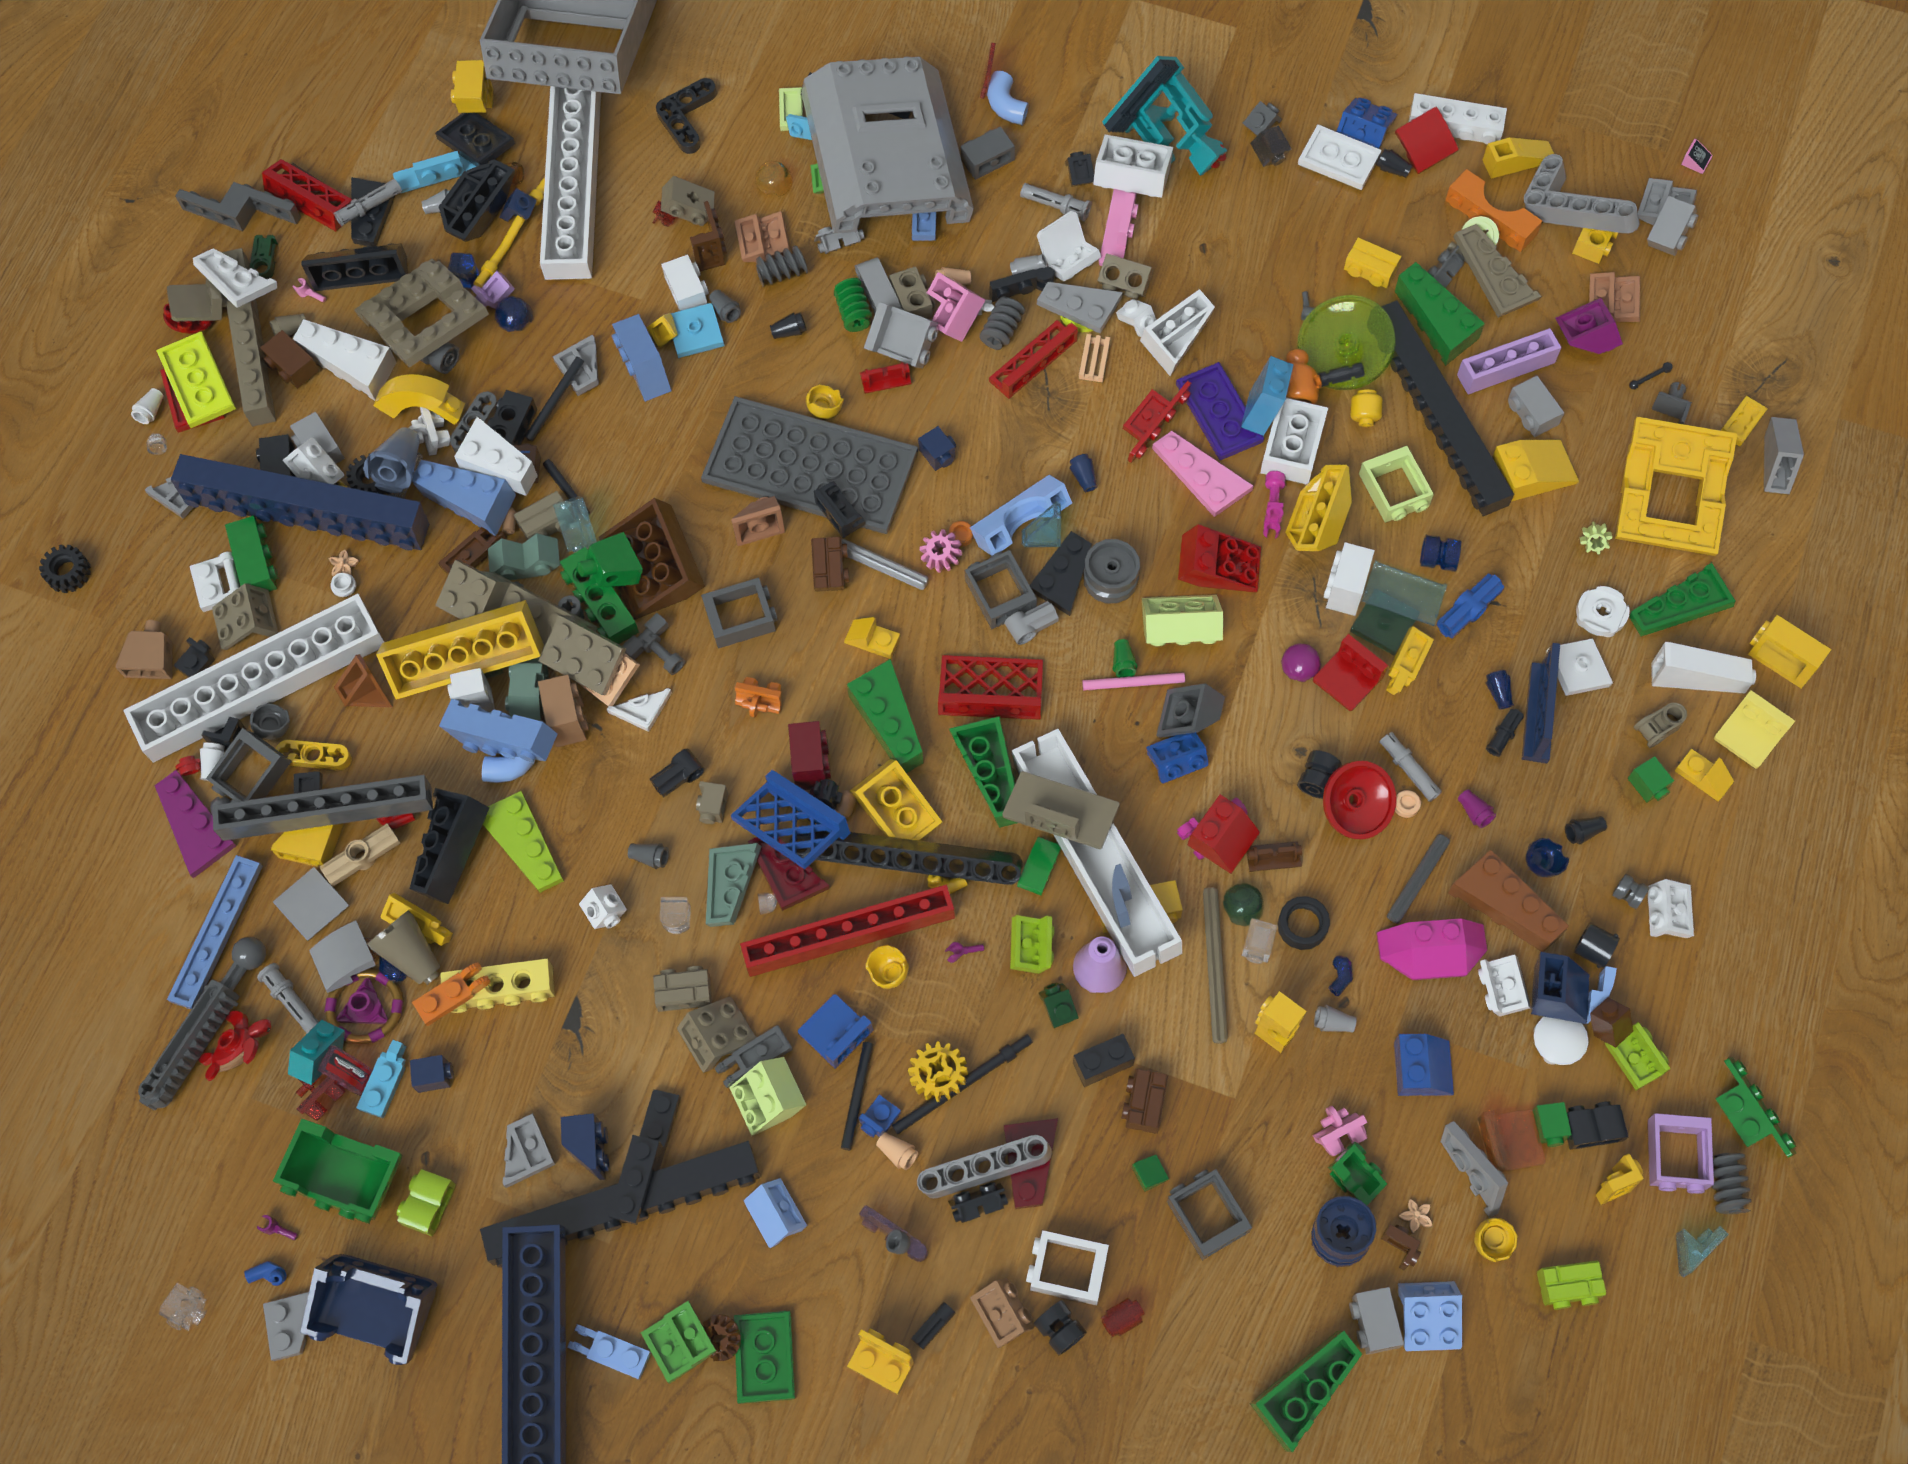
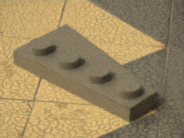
M1477 224L1455 233L1453 237L1498 318L1538 301L1542 297L1536 290L1533 291L1528 286V281L1522 274L1519 275L1510 266L1512 263L1508 258L1500 255L1496 250L1497 246Z

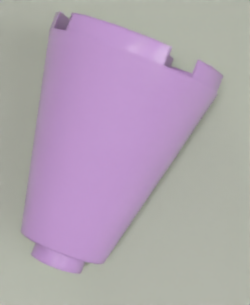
M1097 937L1084 945L1077 952L1073 962L1075 979L1081 987L1092 993H1108L1120 986L1127 970L1126 962L1118 947L1107 937Z

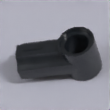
M683 749L672 758L671 764L652 776L650 781L657 792L664 798L683 783H691L698 779L704 773L705 768L690 749Z

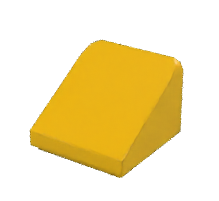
M671 313L663 315L646 327L659 348L678 335Z

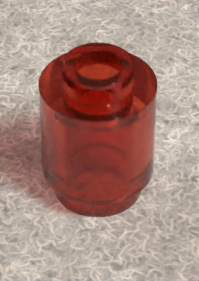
M1126 1298L1106 1310L1105 1315L1100 1319L1108 1334L1113 1338L1116 1335L1120 1337L1143 1323L1141 1316L1145 1315L1137 1300L1131 1301L1129 1298Z

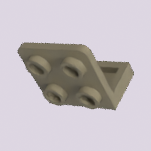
M207 278L206 284L167 286V296L173 321L222 320V307H226V297Z

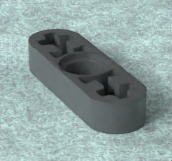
M482 392L478 394L450 437V443L456 453L461 444L458 445V441H464L466 437L465 431L469 432L471 427L468 426V423L472 419L478 417L487 424L489 419L494 417L497 399L493 393ZM491 402V405H485V407L482 405L483 403Z

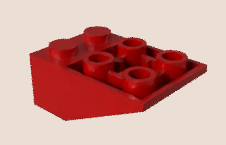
M1198 524L1182 535L1178 580L1198 587L1256 593L1258 591L1261 546Z

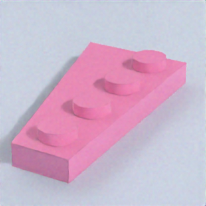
M1173 431L1153 443L1152 449L1214 517L1253 490V485Z

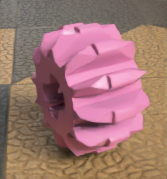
M941 529L939 536H937L935 531H931L933 538L924 537L923 541L927 545L920 546V551L924 553L921 556V560L927 562L926 566L929 569L935 567L937 572H941L943 566H945L947 571H950V563L955 565L959 563L956 557L962 555V551L958 549L961 546V542L955 540L956 536L952 532L947 535L946 531ZM943 547V554L939 555V548Z

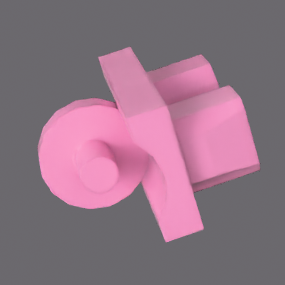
M1333 1106L1326 1108L1328 1117L1320 1120L1325 1129L1313 1135L1316 1143L1323 1145L1329 1155L1335 1156L1345 1150L1339 1137L1347 1134L1351 1143H1360L1367 1139L1363 1126L1367 1121L1364 1115L1359 1116L1357 1113H1353L1348 1116L1345 1108L1336 1111Z

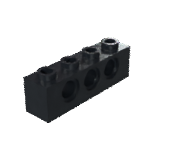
M506 390L503 398H500L497 402L494 417L489 419L487 425L511 445H521L537 412L534 399Z

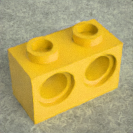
M1583 228L1572 254L1599 264L1603 255L1608 257L1613 243L1609 241L1611 237L1616 239L1618 232Z

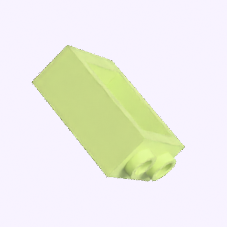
M1408 446L1362 462L1359 475L1384 522L1401 520L1409 513L1414 511L1417 513L1422 512L1430 506L1434 494ZM1402 468L1418 497L1390 507L1375 478Z

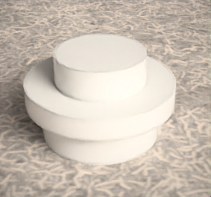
M338 573L332 578L331 590L336 596L347 597L355 591L356 581L350 574Z

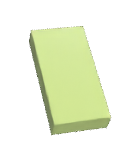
M802 87L779 88L781 131L789 130L786 120L789 114L803 116Z

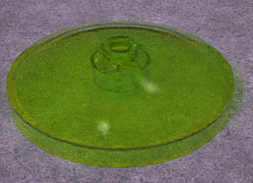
M1344 295L1331 298L1310 312L1300 328L1297 347L1307 352L1309 356L1307 365L1313 367L1317 373L1324 371L1329 373L1331 369L1347 365L1352 367V364L1361 362L1365 371L1363 377L1355 378L1354 376L1351 377V380L1335 384L1330 382L1329 385L1324 386L1335 390H1353L1373 382L1387 369L1395 352L1396 337L1391 319L1380 305L1365 297Z

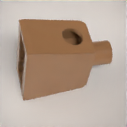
M147 620L144 631H131L128 633L116 663V669L124 678L172 679L173 645L168 636L160 632V622Z

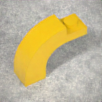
M409 374L397 376L387 381L379 390L373 406L392 418H395L405 408L422 407L433 411L455 425L460 419L465 403L447 392L448 384L432 377Z

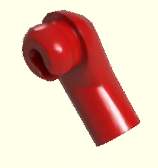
M413 813L376 818L381 825L388 824L391 829H397L416 820Z

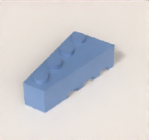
M425 460L420 461L412 480L423 496L444 508H449L460 517L467 518L478 527L485 528L494 536L497 535L516 496L506 479Z
M451 699L439 727L463 744L462 747L469 752L477 753V751H482L490 756L501 754L509 759L520 757L528 762H534V760L546 761L558 733L542 721L518 715L511 717L502 711L494 709L490 713L481 709L479 705L471 703L466 708L459 700Z

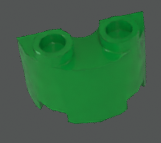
M1353 1142L1328 1168L1332 1171L1330 1173L1331 1178L1344 1193L1349 1191L1356 1199L1361 1200L1367 1206L1385 1188L1387 1183L1381 1177L1383 1174L1381 1169L1373 1162L1369 1164L1366 1162V1151L1363 1147Z

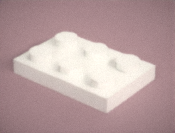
M1317 125L1298 160V165L1362 190L1382 150Z

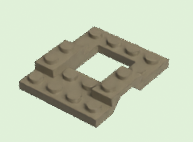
M434 259L423 262L417 269L402 276L400 280L382 289L379 294L364 301L359 307L354 309L358 317L368 327L372 326L387 346L408 367H411L489 315L486 307L463 287L461 281L440 261L436 262ZM436 298L440 299L452 311L444 315L441 320L432 326L425 328L417 336L410 333L401 322Z

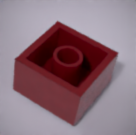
M820 722L788 724L794 784L803 790H810L811 787H814L816 781L820 782L823 779H831L828 739L826 730H821Z

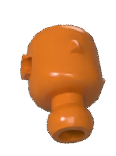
M1302 349L1292 350L1286 357V362L1293 364L1286 398L1315 405L1318 401L1319 389L1322 387L1321 378L1313 367L1307 365L1309 356L1306 351Z

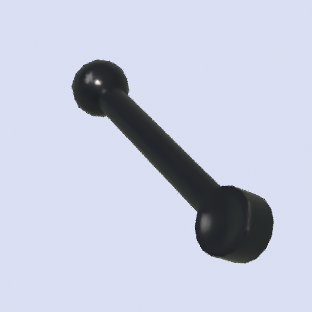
M1666 362L1662 368L1637 381L1632 380L1629 383V387L1635 390L1640 384L1663 372H1671L1672 364Z

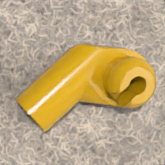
M928 875L927 878L928 886L931 889L947 884L949 894L968 886L965 879L952 878L949 880L936 875Z

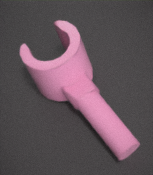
M298 278L302 285L301 287L293 286L300 297L312 296L323 303L326 301V297L312 290L303 278Z

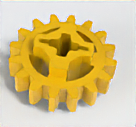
M939 1041L936 1042L935 1048H931L927 1043L925 1052L918 1049L916 1051L918 1059H910L914 1067L908 1068V1073L912 1076L909 1080L912 1086H916V1093L920 1095L924 1092L926 1100H929L934 1095L937 1102H940L942 1095H945L950 1100V1092L952 1091L959 1094L958 1085H966V1080L963 1076L968 1075L967 1067H964L967 1063L965 1057H960V1050L957 1048L952 1051L950 1043H947L942 1048ZM950 1060L953 1061V1063L955 1064L956 1071H954L952 1067H949ZM921 1072L927 1076L926 1083L921 1079Z

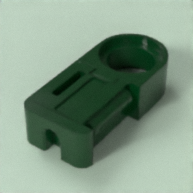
M256 235L253 242L250 268L256 270L261 265L268 266L265 272L259 273V276L268 280L274 274L276 263L274 255L278 242L273 235H267V238H264L262 235Z

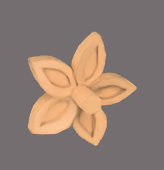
M345 549L340 552L339 558H328L330 563L335 565L332 569V576L341 571L352 575L351 568L359 563L358 559L349 557Z
M1410 1199L1408 1203L1409 1211L1400 1214L1399 1218L1404 1221H1410L1412 1234L1418 1230L1419 1225L1432 1227L1430 1218L1426 1216L1429 1213L1430 1205L1424 1204L1418 1209V1205Z

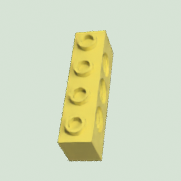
M547 958L482 967L479 973L465 982L469 987L478 978L488 976L490 984L474 994L472 999L451 1012L462 1013L467 1011V1008L473 1007L490 1009L495 1004L503 1003L506 1006L519 1005L520 1001L525 1000L544 1002L548 997H555L553 966ZM462 970L441 972V983L458 972L461 973ZM530 979V984L526 988H519L522 980ZM499 982L504 983L500 991L492 992L495 984Z

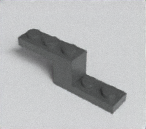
M233 182L221 203L212 198L206 199L201 197L196 192H187L179 189L175 195L183 210L240 231L245 229L256 210L297 224L301 218L295 203L291 200L277 198L269 192L255 190L247 184L241 185Z

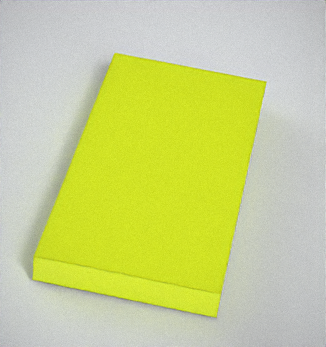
M202 331L156 350L190 428L236 409Z

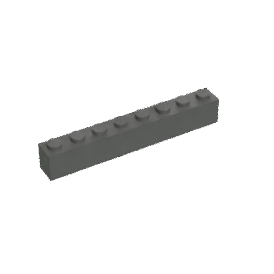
M425 775L213 805V830L225 841L433 810L432 788Z

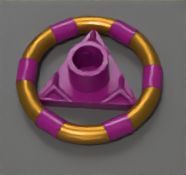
M366 969L351 976L352 983L360 979H364L356 992L350 996L348 1003L337 1018L335 1015L337 998L341 991L350 984L329 992L324 1011L328 1023L345 1030L344 1041L357 1045L374 1043L386 1037L397 1025L403 1008L402 993L396 981L383 971ZM370 979L377 980L391 992L393 1000L389 1019ZM339 1023L384 1025L368 1034L356 1035L340 1026Z

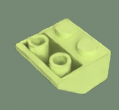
M784 1057L760 1061L729 1087L751 1135H756L791 1118L806 1106L805 1100Z

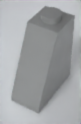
M1771 417L1764 436V492L1790 494L1804 456L1796 419Z

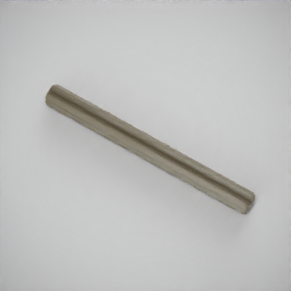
M1205 888L1203 890L1212 1040L1214 1043L1222 1044L1227 1042L1228 1035L1217 888Z

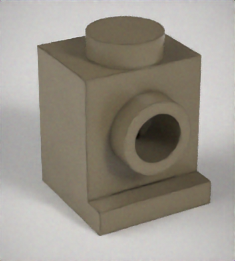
M700 781L699 787L702 795H698L696 810L700 813L699 821L705 824L722 823L728 799L726 785Z

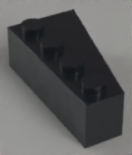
M435 788L433 797L436 798L433 810H430L427 819L431 820L428 833H423L421 843L424 850L423 854L417 857L410 889L432 900L449 904L490 807L467 795Z

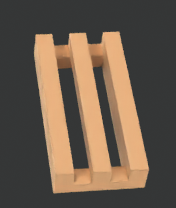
M1091 334L1086 335L1079 379L1103 383L1110 337L1102 339L1099 335H1096V338L1091 337ZM1090 344H1094L1089 374H1085ZM1099 345H1103L1100 370L1097 376L1094 375L1098 350Z

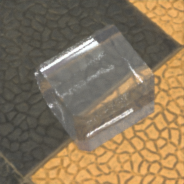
M661 897L660 921L663 928L673 934L687 931L690 928L691 912L688 898Z

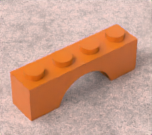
M1466 169L1449 187L1445 201L1453 208L1466 214L1470 219L1479 216L1490 218L1498 227L1499 238L1505 241L1508 246L1522 252L1538 235L1542 220L1525 208L1516 211H1502L1490 205L1484 196L1485 181Z

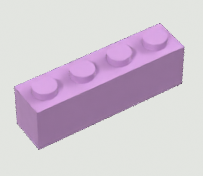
M1549 328L1463 359L1457 376L1467 394H1471L1554 364L1561 346Z

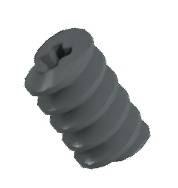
M796 245L792 247V254L785 248L783 256L779 251H775L774 259L770 254L765 255V262L760 256L756 258V269L762 287H764L765 279L772 285L773 277L775 276L779 282H782V274L791 279V271L800 276V268H803L806 274L808 273L804 256Z
M1000 297L995 303V307L992 309L984 329L980 332L981 341L995 350H1000L1002 345H1008L1010 338L1014 335L1013 330L1017 329V323L1021 321V315L1025 313L1024 306L1012 298Z
M1722 1153L1714 1155L1713 1168L1716 1170L1713 1171L1714 1179L1718 1181L1714 1182L1712 1188L1720 1191L1714 1195V1200L1721 1202L1716 1205V1212L1721 1214L1750 1212L1751 1210L1745 1209L1744 1205L1751 1203L1752 1200L1742 1196V1194L1749 1192L1750 1188L1741 1186L1742 1182L1749 1179L1748 1176L1739 1175V1172L1747 1169V1166L1738 1164V1160L1745 1158V1154Z

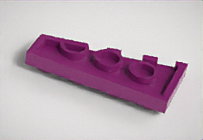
M173 771L154 785L192 878H195L236 847L232 840L223 841L214 832L212 814L178 771Z

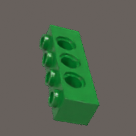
M584 547L560 561L563 569L560 574L567 585H573L575 590L572 593L578 598L580 604L584 602L587 609L584 611L592 623L596 621L599 625L598 633L617 644H621L639 633L637 624L613 587L598 586L593 574L584 577L580 576L577 564L578 562L585 561L588 549ZM589 577V580L580 582L581 579ZM602 596L600 600L593 601L594 597ZM608 615H615L610 620L605 619Z

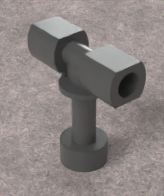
M656 613L644 624L646 629L637 638L633 635L622 646L626 648L625 654L633 660L643 651L647 653L653 651L665 662L664 669L671 675H674L682 669L685 659L678 653L670 654L659 644L661 641L659 636L669 628V625L664 618Z

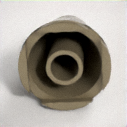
M409 910L368 943L371 950L418 984L424 981L428 985L440 975L436 971L440 968V965L414 915Z

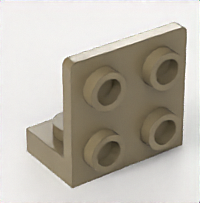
M243 584L212 607L220 646L223 650H228L252 632L269 637L278 633L267 589Z
M732 997L724 998L688 1012L677 1027L678 1032L703 1073L712 1070L722 1056L736 1051L756 1038Z

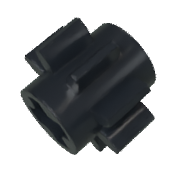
M823 779L820 782L816 781L814 787H811L809 794L833 810L836 809L837 804H840L843 793L838 792L839 785L829 779Z

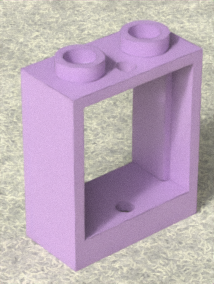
M1654 1114L1648 1119L1650 1186H1659L1661 1191H1676V1188H1687L1688 1193L1695 1194L1704 1193L1705 1190L1713 1186L1711 1118ZM1660 1132L1697 1134L1698 1179L1661 1176Z

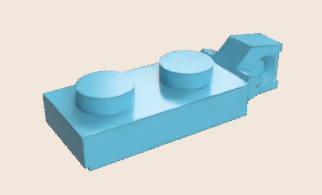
M392 1040L387 1053L382 1052L380 1058L378 1057L356 1107L358 1110L380 1118L385 1117L406 1069L404 1067L406 1060L402 1058L406 1049L403 1043Z

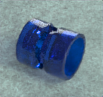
M1426 534L1421 549L1420 566L1434 569L1438 565L1441 570L1456 572L1461 553V540L1446 538L1442 541L1440 536Z

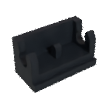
M834 481L813 491L815 503L842 538L865 525V520L853 508Z

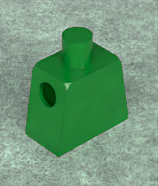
M624 532L591 544L586 560L577 564L580 576L584 577L593 574L600 587L636 585L639 583L643 570Z

